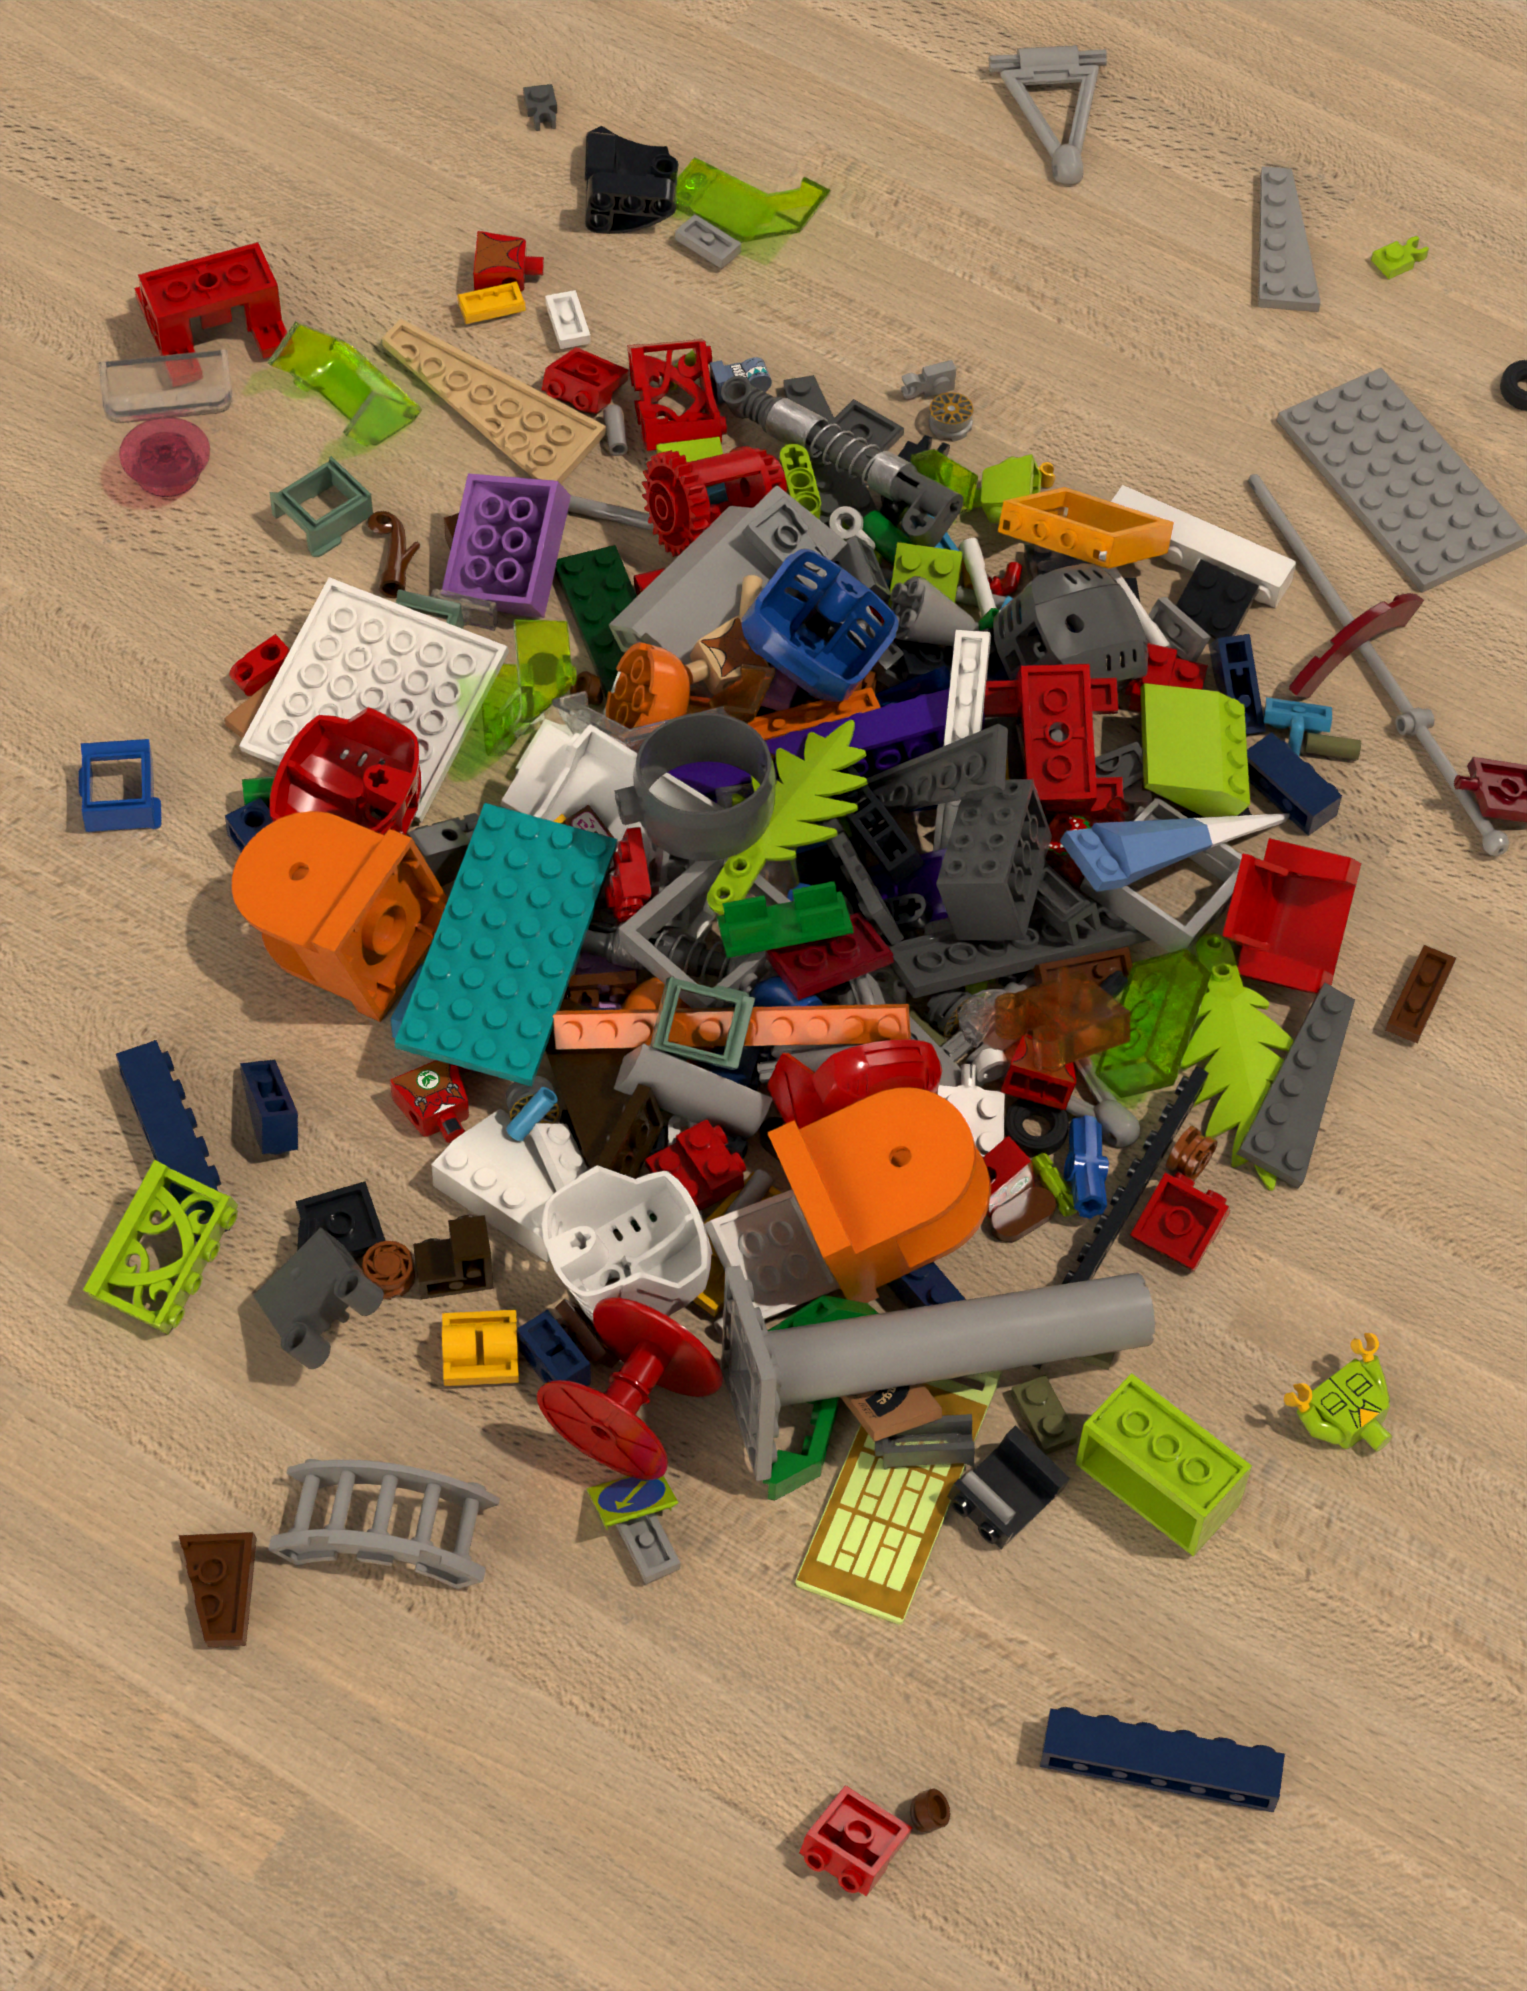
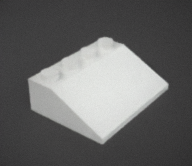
M499 1109L454 1139L431 1164L433 1186L477 1216L485 1215L486 1222L548 1262L550 1257L544 1244L542 1231L543 1211L546 1202L556 1192V1189L531 1136V1132L523 1141L513 1139L506 1130V1126L511 1122L509 1114Z

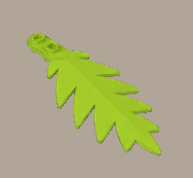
M854 720L845 722L826 738L810 732L805 743V761L782 748L776 750L777 770L782 783L777 781L775 785V806L769 826L755 844L727 859L707 894L709 907L714 912L724 915L722 903L745 899L766 861H784L797 857L795 851L785 848L809 845L838 835L837 830L834 828L807 822L828 820L858 811L856 804L825 798L843 794L868 784L865 777L837 772L866 757L865 750L849 747L855 729ZM751 776L755 792L760 784ZM737 793L733 794L732 807L743 802L746 798ZM740 867H746V868L743 869V870H740V871L737 870V869L740 868ZM723 895H729L727 898H720Z
M1210 933L1200 937L1196 944V954L1208 993L1194 1006L1191 1012V1019L1195 1020L1204 1015L1207 1016L1188 1044L1181 1061V1068L1186 1069L1215 1053L1204 1068L1205 1071L1209 1072V1075L1193 1107L1225 1090L1209 1120L1205 1138L1208 1136L1215 1138L1239 1125L1234 1140L1231 1166L1236 1168L1248 1162V1160L1236 1153L1283 1062L1281 1057L1267 1047L1288 1052L1293 1039L1273 1020L1258 1010H1267L1269 1008L1268 1000L1254 990L1243 987L1228 939L1220 934ZM1254 1164L1262 1182L1269 1191H1273L1277 1177Z

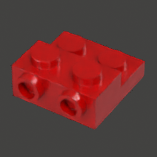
M575 347L545 368L541 390L554 399L572 403L578 410L596 414L611 403L613 391L628 381L630 371Z
M1148 643L1147 675L1133 686L1126 688L1125 695L1131 696L1129 709L1141 712L1140 687L1144 683L1202 690L1208 665L1176 658V649Z
M641 827L627 828L622 841H618V850L613 854L615 872L613 876H610L609 886L605 887L607 907H613L614 918H617L619 922H626L648 903L652 894Z
M707 1119L677 1134L676 1143L645 1159L646 1167L650 1173L667 1171L677 1178L687 1189L698 1211L744 1187L743 1172L746 1171V1166L743 1159L737 1152L730 1154L725 1147L728 1144V1140L723 1129L719 1125L712 1127Z
M1165 1172L1130 1236L1195 1272L1209 1245L1215 1241L1231 1211L1229 1206L1225 1204L1227 1199L1222 1195L1209 1189L1205 1194L1194 1188L1195 1182L1185 1175L1176 1172L1173 1177Z
M845 1785L806 1833L799 1854L804 1856L805 1863L812 1870L817 1872L825 1870L838 1878L839 1885L846 1892H860L867 1897L886 1872L889 1862L908 1839L913 1827Z

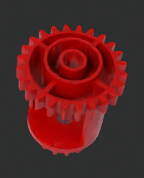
M749 446L736 447L729 453L691 462L686 461L685 455L680 456L679 451L672 452L670 450L657 453V455L651 456V461L646 462L648 470L643 471L647 481L642 482L643 487L646 489V493L642 494V497L647 501L644 510L650 514L648 524L653 523V535H659V545L665 544V552H671L672 557L679 556L729 506L754 508L776 485L787 493L786 478L779 461L773 455L767 454L765 449H753ZM724 482L729 501L720 504H710L706 486Z

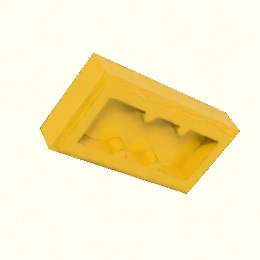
M517 282L457 295L458 305L466 324L526 311L525 301Z

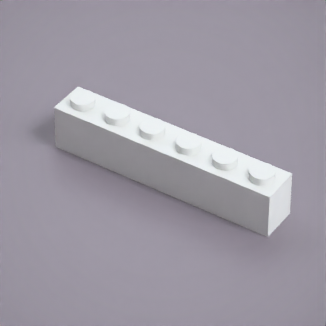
M1124 485L1121 486L1111 501L1174 522L1168 553L1159 556L1172 564H1177L1194 572L1200 559L1205 560L1259 585L1260 590L1255 600L1276 608L1292 583L1296 561Z

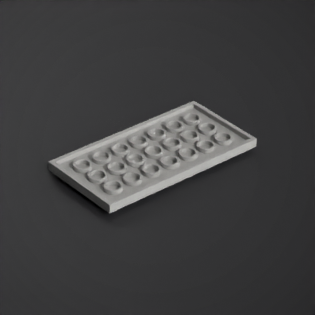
M1378 368L1278 413L1277 422L1422 593L1527 544V534L1382 368Z

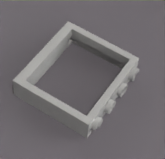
M1156 797L1146 808L1140 806L1131 821L1187 819V817ZM1222 843L1189 857L1224 881V884L1185 926L1128 886L1096 892L1087 878L1084 877L1079 889L1181 960L1197 943L1198 939L1206 933L1230 906L1242 855L1225 843Z
M728 858L696 861L618 928L621 946L662 983L665 984L667 978L674 977L697 984L654 947L648 939L714 883ZM740 867L737 870L740 871L745 869L746 867ZM760 874L749 890L755 897L764 895L766 906L791 902ZM765 951L756 952L750 955L717 985L748 994L766 973L775 970L766 959ZM681 990L679 993V997L691 1008H728L733 1006L731 1003Z

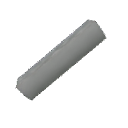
M646 1044L640 1045L624 1056L614 1086L615 1090L629 1095L633 1094L638 1083L651 1087L659 1108L697 1124L707 1119L712 1127L719 1125L725 1135L734 1138L740 1135L743 1136L744 1141L752 1137L758 1130L773 1099Z

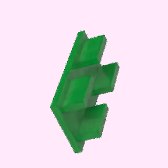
M833 881L793 889L794 901L766 906L764 895L722 903L724 915L716 917L726 957L731 958L854 933L842 891L836 892V885Z

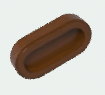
M1032 1187L1025 1190L993 1212L990 1224L993 1235L1003 1242L1020 1240L1052 1219L1055 1213L1056 1199L1049 1190L1043 1187Z

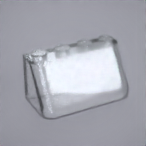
M227 349L98 362L104 413L114 423L218 414L228 410L233 402Z

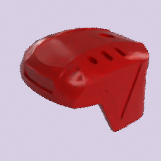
M369 707L350 719L329 715L316 716L296 735L277 769L270 795V816L273 822L295 813L319 811L339 816L382 835H385L389 829L406 835L418 811L421 799L419 744L416 735L406 726L388 718L386 714ZM345 750H349V753L347 754L346 758L341 759L340 757L342 756L343 752ZM367 754L368 756L362 766H358L357 764L362 756ZM381 761H385L384 765H381L379 763ZM378 808L389 814L384 819H375L372 817L371 812Z
M913 1039L886 1040L862 1044L834 1053L821 1064L816 1072L805 1066L791 1054L782 1053L768 1081L767 1089L785 1124L795 1120L798 1128L801 1129L881 1091L895 1088H918L937 1094L943 1070L931 1043Z

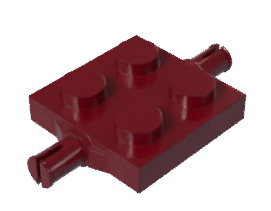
M1472 757L1467 765L1470 777L1457 775L1454 779L1455 789L1468 790L1475 793L1481 814L1484 817L1527 823V765Z

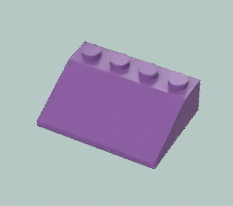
M468 473L440 596L512 615L544 618L571 495L559 481Z

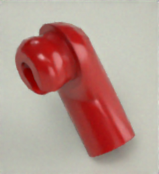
M1009 562L1004 578L1000 579L994 576L992 580L991 577H988L992 594L1004 597L1014 593L1018 588L1022 565L1017 562Z

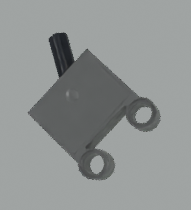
M305 1217L299 1221L297 1252L253 1296L280 1335L281 1348L308 1369H316L325 1363L331 1350L330 1343L320 1335L328 1331L335 1320H339L341 1323L347 1322L350 1315L345 1310L349 1306L361 1316L371 1315L381 1305L384 1293L379 1286L365 1276L343 1244L323 1228L319 1229L317 1219Z

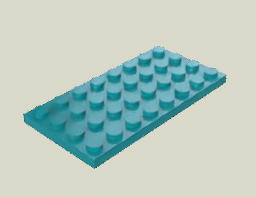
M484 803L396 1036L395 1048L532 1087L554 1026L553 1014H556L561 1007L608 875L613 854L616 852L618 839Z

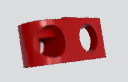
M275 634L238 660L232 666L229 676L246 696H252L270 680L275 679L290 649Z

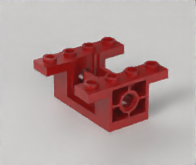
M259 242L138 274L140 287L134 288L135 295L173 384L203 376L202 366L193 348L194 342L190 318L197 316L200 317V324L202 330L233 322L231 307L243 306L246 329L252 333L263 359L293 351L292 341L282 321L278 284Z
M1090 664L1021 666L1015 680L986 681L983 709L985 718L1022 717L1025 770L1021 779H1033L1045 816L1061 815L1062 813L1082 815L1124 812L1122 777L1096 778L1093 715L1118 713L1117 678H1090ZM1059 729L1062 732V742H1056L1051 739L1049 731Z

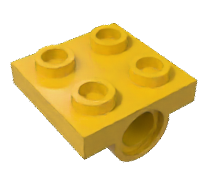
M516 1310L442 1313L444 1386L519 1383Z

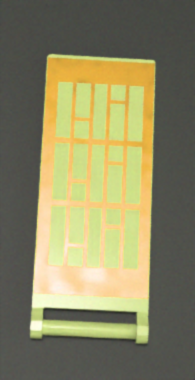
M1003 1370L964 1376L984 1383L983 1391L949 1379L923 1383V1385L942 1407V1416L972 1414V1439L975 1443ZM860 1424L796 1578V1586L898 1625L903 1624L951 1504V1500L947 1496L953 1484L958 1479H961L966 1464L888 1467V1470H884L883 1456H875V1442ZM955 1440L895 1444L896 1446L955 1443Z

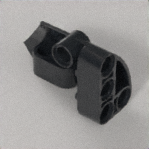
M603 126L587 132L585 181H587L585 225L588 230L603 234L632 232L655 225L675 213L679 164L677 159L669 154L667 146L639 144L618 136Z

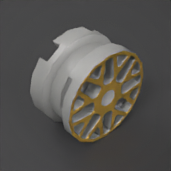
M949 392L936 396L929 408V427L931 432L942 440L950 438L952 441H958L967 437V433L972 430L973 425L972 416L974 408L972 402L966 396L959 393Z

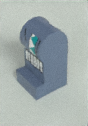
M753 357L742 363L739 362L725 366L722 360L710 363L711 386L717 404L725 403L721 395V388L733 376L746 377L753 386L764 392L771 387V377L764 360L761 358Z

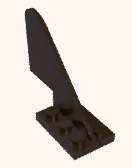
M563 999L559 1011L593 1009L571 1000ZM553 1026L545 1051L589 1169L598 1165L636 1179L665 1124L651 1087L638 1083L632 1095L614 1089L624 1056L636 1048L556 1049Z

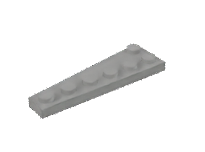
M1262 166L1260 174L1258 307L1319 312L1320 296L1293 171L1289 168Z

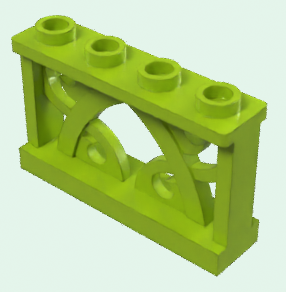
M154 1160L83 1291L91 1298L168 1335L172 1327L176 1328L182 1321L185 1314L184 1305L190 1294L194 1295L200 1288L203 1280L201 1274L207 1263L212 1262L216 1258L220 1250L219 1241L223 1233L234 1225L238 1216V1210H236L238 1204L231 1196L212 1189ZM171 1183H174L193 1192V1194L189 1195L179 1204L167 1190ZM208 1201L212 1203L214 1213L208 1223L200 1224L198 1221L199 1216L205 1213V1211L195 1210L187 1216V1209L196 1202ZM155 1212H161L162 1219L170 1212L171 1215L159 1225L151 1223ZM176 1223L181 1237L183 1257L166 1267L149 1272V1256L139 1241L143 1234L157 1235L169 1230ZM195 1235H199V1236H200V1238H199L197 1244H196ZM132 1255L140 1256L141 1266L139 1273H136L137 1264L132 1267L127 1266ZM178 1278L175 1284L173 1285L171 1280ZM114 1287L135 1288L133 1304L112 1295ZM144 1287H149L150 1297L155 1302L156 1295L159 1292H167L168 1297L161 1309L149 1311L144 1307L142 1301Z

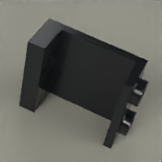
M1015 1425L1004 1436L1001 1444L973 1470L981 1480L1016 1512L1014 1517L1007 1524L1002 1522L960 1479L953 1484L947 1497L951 1500V1505L958 1514L963 1517L968 1516L978 1526L980 1535L990 1544L995 1543L1002 1550L1063 1491L1070 1478Z

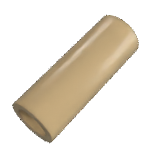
M748 575L743 578L739 613L741 620L762 591L763 580L758 576Z

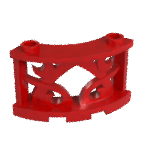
M702 338L627 345L631 386H634V392H639L640 400H634L637 423L641 425V439L645 449L653 451L656 450V445L660 443L719 437L722 444V435L727 434L725 416H720L712 391L708 367L712 362L711 346H706V341ZM693 348L696 359L694 366L688 367L685 364L686 354L680 357L678 368L671 365L674 350ZM667 351L666 362L644 355L647 352ZM660 376L664 378L659 388H654L649 384L654 381L659 385ZM698 378L700 380V387L694 382ZM670 381L681 387L695 400L692 406L681 416H678L672 409L666 406L652 404L666 395L669 390ZM664 416L665 418L659 419L657 417Z

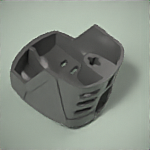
M1081 563L1056 569L1043 575L1040 574L1029 582L1025 589L998 611L994 617V640L997 652L1010 681L1016 679L1021 666L1090 664V678H1117V693L1133 686L1147 675L1148 641L1137 612L1120 584L1098 565ZM1020 607H1021L1022 623H1021V620H1020V611H1019ZM1011 611H1012V618H1013V626H1014V629H1012V626H1011ZM1002 618H1004L1005 637L1003 635ZM1065 621L1074 627L1075 633L1067 629ZM1038 628L1040 635L1026 636L1033 629Z

